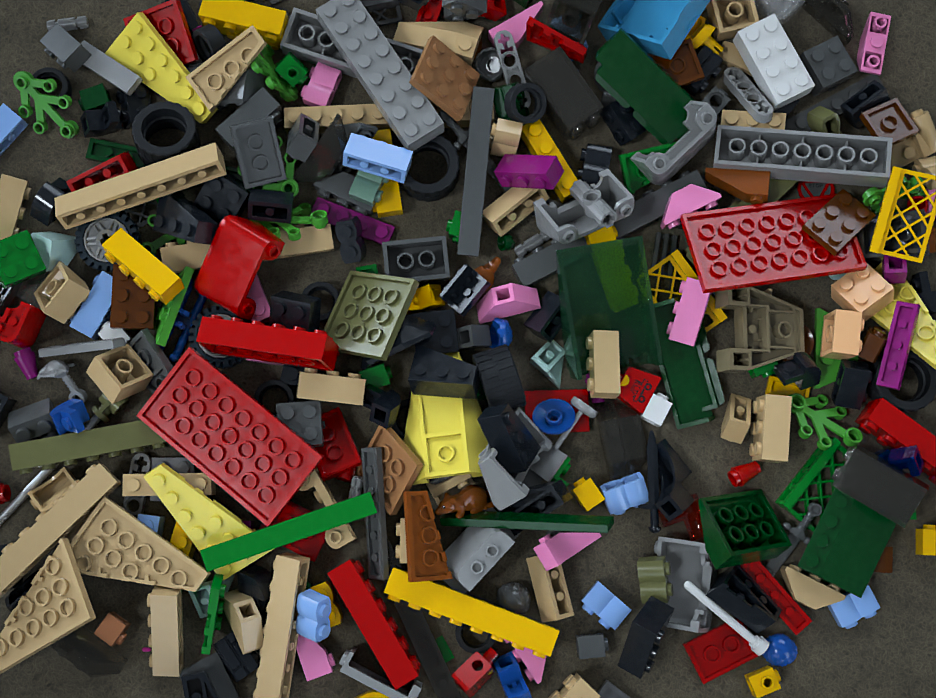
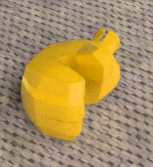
M700 16L684 40L691 38L694 49L706 45L713 53L719 55V52H722L724 47L711 36L716 27L705 24L706 18Z

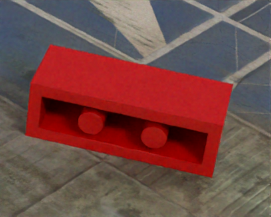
M129 151L66 181L71 192L137 170L138 168Z

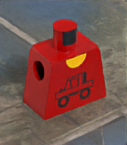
M627 367L624 374L620 373L621 394L617 398L634 412L641 415L656 390L661 377L633 367Z
M491 647L483 656L479 652H475L451 676L455 683L472 698L494 674L495 671L492 665L500 656ZM477 667H483L480 671H476Z

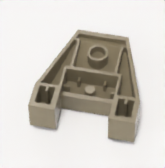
M754 287L715 292V309L734 310L735 348L716 351L717 372L738 373L749 371L793 356L794 353L805 352L803 309Z

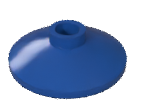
M548 399L535 407L532 419L541 432L556 435L566 432L573 426L575 411L564 400Z

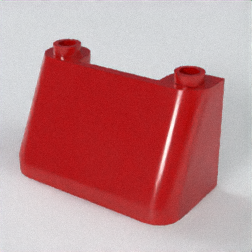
M234 215L226 216L219 224L195 280V289L201 295L235 315L251 320L256 310V303L253 299L247 297L263 259L272 261L279 257L285 242L259 222Z

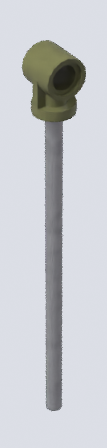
M102 394L99 398L102 404L100 406L94 405L91 408L95 415L84 425L85 430L93 429L101 420L108 423L111 420L109 414H118L130 400L125 398L111 404L107 397ZM54 469L41 470L0 513V526L29 496L27 493L37 488Z

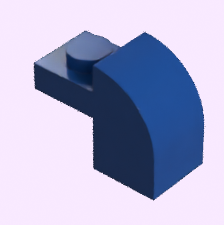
M72 398L58 405L50 412L59 435L67 431L80 433L85 430L83 423L90 420L83 400Z
M512 651L500 656L493 665L506 698H532Z

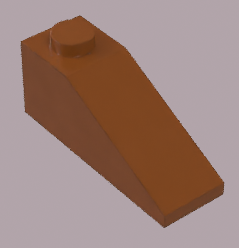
M705 169V181L740 200L751 204L768 202L770 171Z

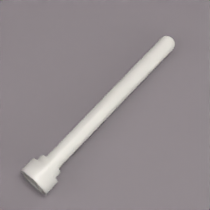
M686 581L684 583L686 590L746 639L755 654L760 656L768 649L769 642L764 637L754 636L723 608L708 598L692 582Z

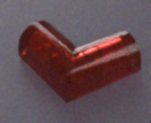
M697 493L691 494L695 501L682 514L669 522L659 510L661 526L665 528L683 521L690 541L704 537Z

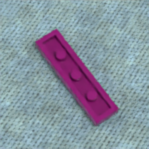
M317 197L312 212L325 210L329 220L327 224L336 227V222L342 218L357 216L362 225L361 237L382 245V242L390 241L395 231V227L369 216H364L361 213Z
M896 302L876 382L877 386L900 390L921 307L919 304Z

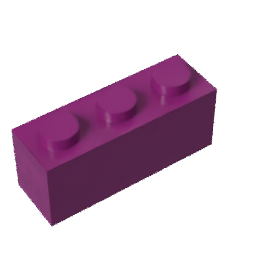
M505 154L494 170V174L502 187L554 189L564 173V169L557 156Z

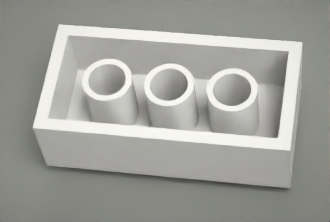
M775 13L736 33L733 43L762 95L773 106V111L809 94L814 88L813 80Z

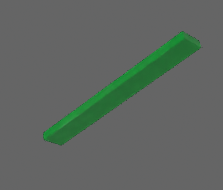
M367 492L202 549L200 553L208 572L376 514L377 509L371 492Z

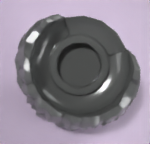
M488 47L481 50L474 61L476 71L485 81L495 82L503 74L496 49Z
M513 581L508 582L497 591V602L501 608L519 615L529 610L531 603L530 593L522 584Z

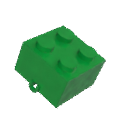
M28 230L0 240V282L4 290L45 273L46 267Z

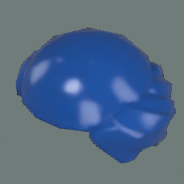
M495 318L490 328L492 342L490 347L495 348L504 344L509 346L513 339V331L509 326V322L505 319Z
M774 634L765 638L769 642V647L762 655L768 663L777 667H783L791 664L796 659L798 654L797 646L788 636Z

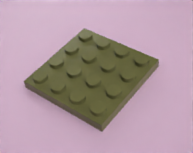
M350 270L323 331H326L333 338V341L339 346L338 352L386 361L419 286V282L412 278Z

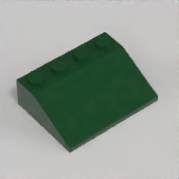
M835 488L798 567L862 598L899 519L853 495Z
M761 489L704 497L698 500L705 549L715 569L777 558L792 546Z

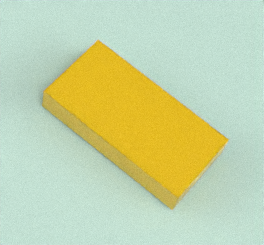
M768 376L765 394L789 396L798 393L804 398H809L810 388L800 391L795 383L784 386L778 377Z

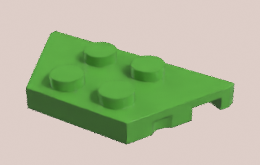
M186 266L179 273L178 276L185 288L167 305L162 303L161 308H157L155 323L157 345L166 346L195 269Z
M821 308L815 309L814 362L821 370V378L819 384L813 386V389H819L835 382L841 360L820 357L824 315L828 314V312ZM858 356L848 360L858 361Z

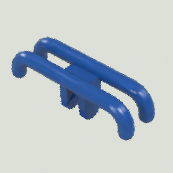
M193 278L190 280L167 340L168 343L175 327L183 330L172 354L169 356L171 362H176L181 356L189 339L188 336H190L189 329L192 328L191 323L193 320H196L207 299L199 294L191 313L183 309L194 285Z

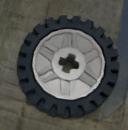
M120 211L77 226L78 230L75 232L76 239H74L80 258L90 267L104 272H113V264L104 256L106 252L102 247L104 241L107 240V235L111 237L117 230L122 228L141 244V235L137 225L129 216Z
M215 305L209 309H204V312L199 313L196 320H193L191 323L192 328L189 329L190 336H188L190 347L195 349L216 368L227 369L242 363L245 358L213 354L197 343L196 339L202 316L211 317V315H218L225 320L239 318L246 323H250L249 320L235 315L222 306Z

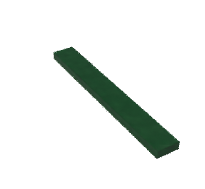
M465 511V515L462 518H456L457 512L443 514L440 517L442 526L608 533L614 525V516L493 511H480L476 514H471L470 511Z

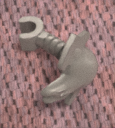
M52 360L40 370L37 380L41 377L62 378L71 392L69 400L78 395L80 400H83V403H85L87 393L83 389H79L75 385L76 383L73 382V379L70 378L71 376L68 375L69 367L75 366L74 363L68 364L61 360Z

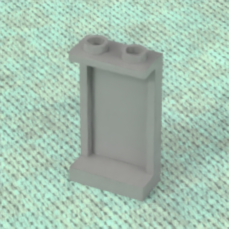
M353 646L350 651L346 650L339 662L342 665L340 672L389 698L418 697L422 689V682L415 679L410 690L403 687L395 690L390 680L352 661L357 650L356 647Z

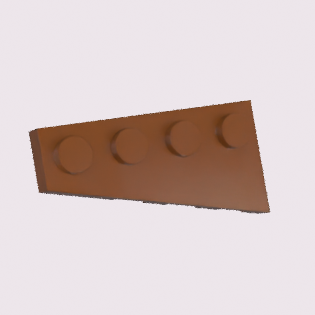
M427 490L403 492L408 582L453 579L446 563L448 561L446 553L443 551L440 542L441 536L434 522L435 516Z

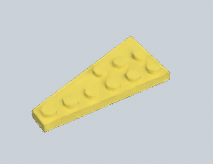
M137 12L105 54L143 79L142 83L166 100L186 107L193 114L196 121L201 124L207 123L218 108L216 107L213 112L207 109L186 79L190 72L145 14Z
M882 262L874 269L881 276ZM907 280L905 283L891 284L894 287V301L872 316L871 319L889 332L897 301L919 304L921 307L910 350L936 370V321L932 319L929 310Z
M161 463L143 476L199 551L257 531L242 523V519L220 503L209 499L198 487L194 488L185 481L183 476L165 463ZM272 550L214 569L216 574L224 575V581Z

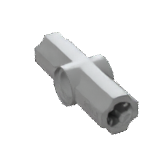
M581 180L573 182L570 194L584 208L585 215L589 218H594L600 226L606 228L613 226L617 220V213L602 199L601 192L592 189L586 182Z

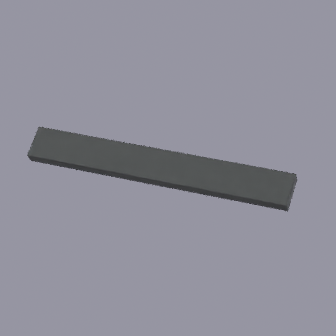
M473 87L457 255L479 256L494 88Z

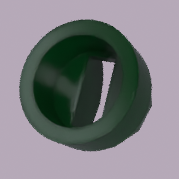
M504 234L502 237L498 236L497 245L499 250H511L515 245L514 237L510 234Z

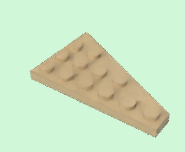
M107 496L101 499L70 543L80 574L198 592L211 574Z
M61 538L58 541L60 544L54 553L47 557L44 566L37 572L31 582V588L25 596L20 598L17 607L12 610L4 624L6 626L0 633V674L96 618L68 538Z

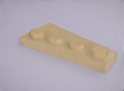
M253 25L186 76V79L210 112L215 110L267 45Z

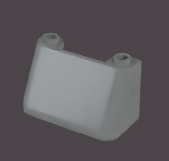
M691 100L684 107L687 111V118L682 123L689 131L667 152H651L648 155H643L637 151L630 158L652 184L663 185L713 139L716 132L717 114L709 103Z
M609 169L599 172V182L596 185L594 183L591 184L590 187L601 192L602 199L617 213L616 221L629 216L634 209V196ZM543 198L533 202L538 229L544 235L561 244L571 243L604 227L600 226L594 218L587 217L584 208L576 200L558 208L554 202L548 205Z
M520 407L514 409V412L541 446L538 454L544 450L546 452L549 451L553 443L539 430ZM488 443L478 456V465L493 505L498 510H503L527 496L530 489L524 483L522 484L528 470L526 472L509 474L496 460L497 450L490 448ZM538 454L534 458L531 465L539 461L540 457L538 456Z
M658 536V541L654 545V552L657 556H665L666 562H670L671 575H668V581L673 584V596H670L669 602L666 604L675 609L667 627L696 633L708 632L711 626L712 611L684 588V583L690 581L707 594L717 579L718 569H715L705 549V543Z

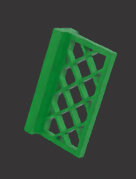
M829 437L832 440V445L828 450L823 451L818 447L775 501L776 504L788 511L799 522L803 520L802 516H805L808 512L809 500L818 499V503L822 507L821 518L824 512L823 498H830L832 495H822L821 483L831 482L833 493L836 488V482L845 481L846 490L844 492L851 494L861 481L849 475V465H854L860 461L846 450L835 437ZM837 450L843 454V463L834 464L833 455ZM844 466L845 478L835 479L834 467ZM830 467L831 479L821 480L820 472L822 469ZM811 484H817L818 496L808 497V487ZM798 501H804V513H797L792 509ZM811 522L808 525V527H806L812 533H814L816 529L811 525Z

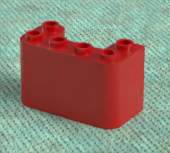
M21 301L20 306L17 308L6 307L3 316H0V340L22 349L33 346L47 315L42 310Z

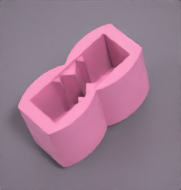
M318 62L316 67H312L310 70V81L308 85L303 86L301 97H303V103L308 106H330L342 79V72Z

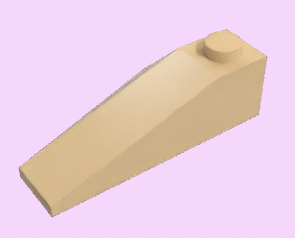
M465 21L399 22L393 40L424 50L428 39L434 35L472 67L484 27Z

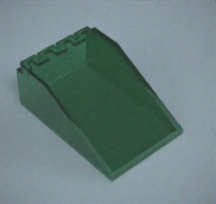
M637 236L556 250L562 339L570 378L583 380L582 376L589 374L586 368V361L589 357V350L586 349V338L589 337L593 330L619 331L620 369L630 367L629 359H631L633 366L648 363L657 366L663 365L643 237Z

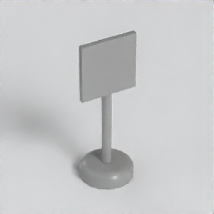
M575 396L571 399V404L579 411L575 415L573 426L562 433L549 451L546 452L544 450L538 454L540 457L539 461L530 466L532 471L547 482L551 481L568 457L558 448L582 414L590 418H595L598 414L596 410Z

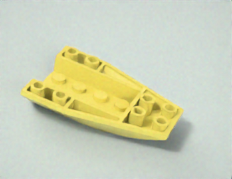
M459 352L445 354L462 361ZM411 391L403 441L424 464L413 485L429 483V479L465 474H471L472 477L482 476L478 465V456L486 448L488 441L477 420L482 414L477 399L414 395Z

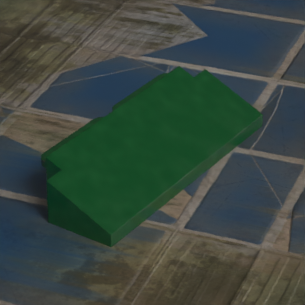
M621 28L597 51L595 59L602 65L597 69L595 79L624 108L631 106L634 109V118L660 143L666 144L668 142L671 144L676 137L680 139L689 131L682 123L687 118V111L684 107L691 100H695Z
M680 297L642 307L669 402L672 403L671 409L677 430L714 420L715 417L712 409L721 407V404L725 402L715 361L712 358H707L706 352L710 350V344L703 321L695 346L670 340V334H666L669 322H674L676 314L673 313L675 302H680Z

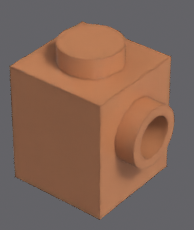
M114 611L109 612L93 636L97 638V643L105 648L108 646L111 648L117 644L121 645L127 637L125 632L131 623Z

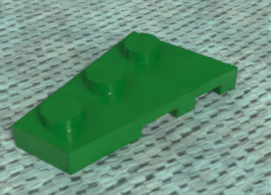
M677 141L637 151L643 155H648L651 152L665 153ZM637 151L618 155L624 185L631 194L650 183L630 159Z
M214 574L207 609L208 616L204 629L205 638L201 654L210 655L216 630L220 631L222 617H219V614L223 613L224 601H221V598H224L226 592V584H223L224 575Z

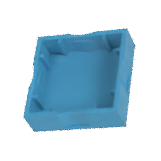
M615 0L597 27L606 41L622 28L646 53L671 60L710 0Z

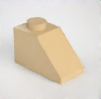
M731 393L721 426V438L742 444L750 427L752 399Z

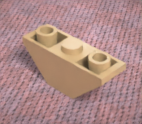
M782 565L780 568L789 595L794 601L808 608L816 610L840 602L846 597L840 593V588L832 584L826 586L820 583L821 579L812 574L808 576L802 574V569L795 565Z
M238 589L226 592L224 598H221V601H224L223 609L243 655L261 649L264 640L262 618L253 597L238 592Z

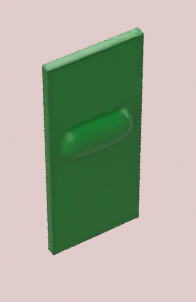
M442 635L433 640L445 663L454 658Z

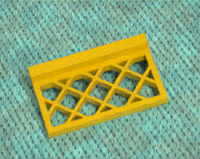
M892 166L870 243V252L922 263L936 216V197L934 202L931 199L932 196L936 195V192L929 195L923 184L929 180H936L935 175ZM904 175H913L919 184L907 190L902 183ZM918 177L927 178V179L921 182ZM920 186L927 197L915 203L908 192ZM902 187L904 192L899 195L900 189ZM906 194L912 205L900 211L897 206V200ZM928 199L933 206L932 211L923 216L917 205ZM914 207L920 219L908 224L903 213ZM895 208H896V210L898 211V214H896V215L893 216L894 211H895ZM901 216L906 227L894 232L891 227V221ZM930 216L929 221H928V224H927L925 218H927V217ZM923 221L926 226V232L916 237L911 226ZM889 229L892 232V235L888 236ZM909 229L914 240L902 245L897 234ZM895 237L900 248L893 252L884 250L886 241ZM924 237L923 242H922V245H921V243L919 242V239H921V238ZM917 242L920 247L918 258L909 256L905 247ZM900 250H903V252L905 253V255H904V254L897 253V252L900 251Z
M677 249L638 277L636 281L652 303L655 304L658 303L656 301L658 292L670 293L669 299H672V294L682 295V293L673 292L675 279L686 281L687 277L699 279ZM668 261L674 267L673 276L661 275L662 265ZM659 268L658 274L652 273ZM676 271L678 272L680 277H675ZM648 275L657 276L656 289L646 287L642 280ZM660 277L672 279L670 291L658 289ZM649 290L655 291V295L653 296ZM710 295L705 314L710 316L713 323L705 327L706 332L728 318L722 309H715V299Z

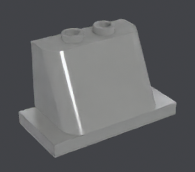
M493 507L488 508L487 510H482L497 512ZM467 527L445 550L448 560L446 563L453 579H445L444 581L454 590L462 593L470 592L510 549L519 534L514 536L510 529Z

